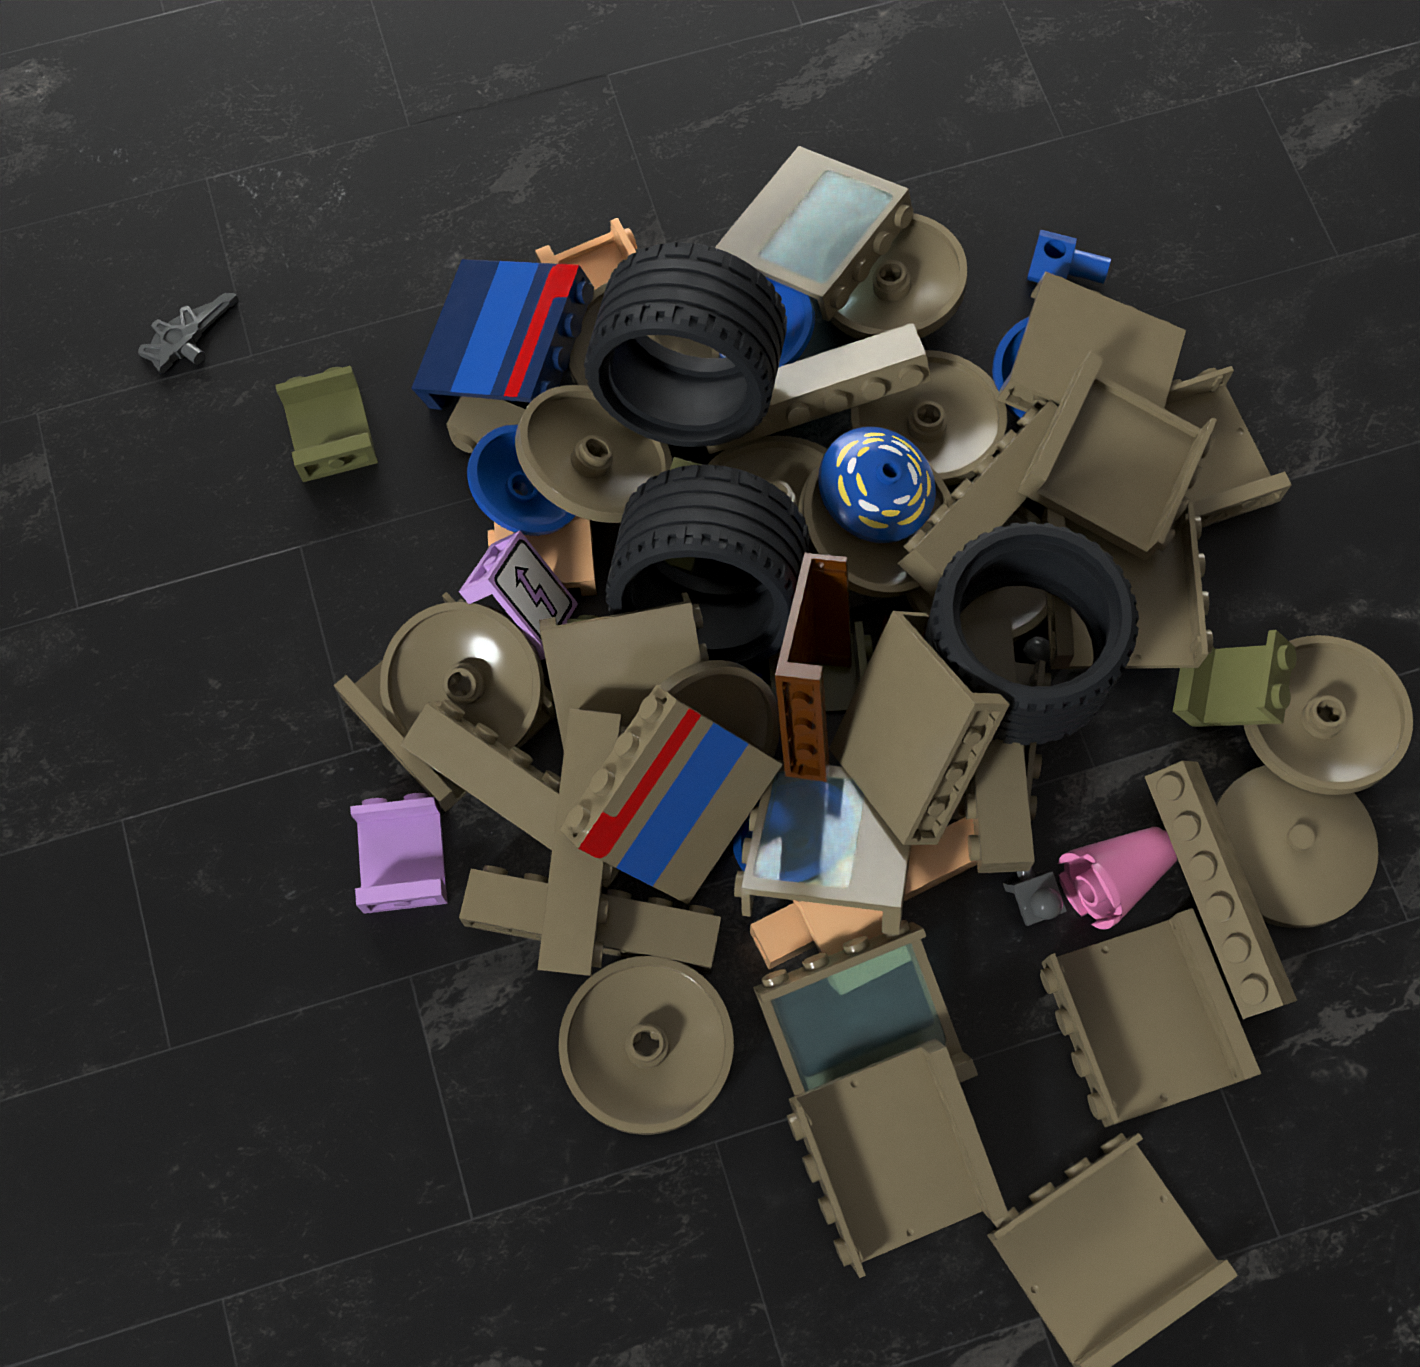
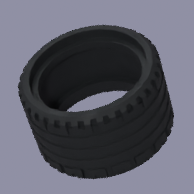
M682 242L657 244L640 249L639 252L629 255L626 260H622L618 267L613 270L608 280L584 361L585 378L588 380L589 389L593 392L595 399L613 418L646 438L683 447H707L739 439L753 431L755 426L762 422L770 406L787 331L785 305L781 303L782 298L775 291L773 284L760 271L743 259L726 251L706 245ZM647 335H670L690 339L709 346L726 357L700 358L684 355L662 346Z
M690 465L666 470L657 476L649 478L646 483H642L637 488V492L632 493L622 515L606 585V603L609 605L610 615L682 602L681 593L687 592L692 605L699 604L703 628L696 629L698 644L706 643L709 661H731L748 667L769 659V657L780 652L804 553L809 552V530L805 524L803 514L798 511L799 508L789 499L790 497L778 489V487L759 476L736 468L719 465ZM682 557L713 559L734 565L754 577L736 581L708 580L687 574L669 565L664 560Z
M1027 522V524L1012 523L1007 527L999 526L993 528L992 532H984L978 535L977 539L966 543L963 551H958L947 564L938 582L924 639L972 693L1001 694L1010 704L992 740L999 739L1003 740V743L1012 744L1014 742L1020 743V745H1029L1033 742L1045 744L1047 741L1062 739L1066 733L1071 735L1077 732L1078 729L1087 725L1093 715L1096 716L1106 704L1134 651L1139 627L1136 626L1139 620V613L1136 609V597L1134 594H1131L1132 586L1129 580L1125 579L1124 571L1120 565H1116L1113 561L1114 558L1108 552L1105 553L1100 549V545L1094 541H1089L1086 539V536L1080 533L1076 534L1070 531L1068 528L1055 527L1049 523H1044V525L1036 524V522ZM1007 586H1027L1044 590L1061 598L1076 611L1085 623L1092 640L1093 664L1086 672L1073 680L1054 686L1031 687L1010 682L994 674L976 658L967 645L961 629L960 614L973 600L988 591Z

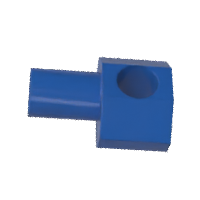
M1040 230L1027 280L1038 283L1046 271L1065 279L1067 275L1104 284L1111 258L1076 250L1077 238Z

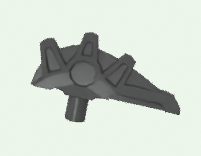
M224 293L213 302L192 310L189 306L182 307L180 309V316L168 323L157 319L151 325L156 334L151 344H142L139 347V355L152 361L160 374L165 373L173 366V362L183 357L188 358L196 365L201 364L206 354L196 346V342L202 336V332L228 308L233 307L239 301L237 295L234 293Z

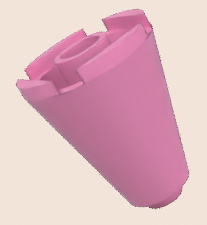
M1150 827L1066 852L1059 858L1058 864L1064 863L1065 870L1059 874V880L1067 899L1081 916L1088 913L1097 920L1091 925L1099 929H1109L1116 925L1177 861V856L1167 831L1159 827Z

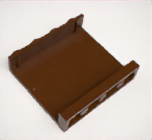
M804 553L775 672L785 777L827 782L830 766L823 666H819V664L850 668L852 665L847 557Z

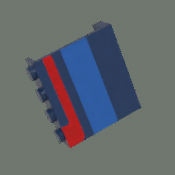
M462 259L411 389L429 409L442 410L448 395L530 403L539 394L559 387L564 371L569 366L570 354L575 340L581 333L582 321L588 304L593 299L595 287L580 265Z

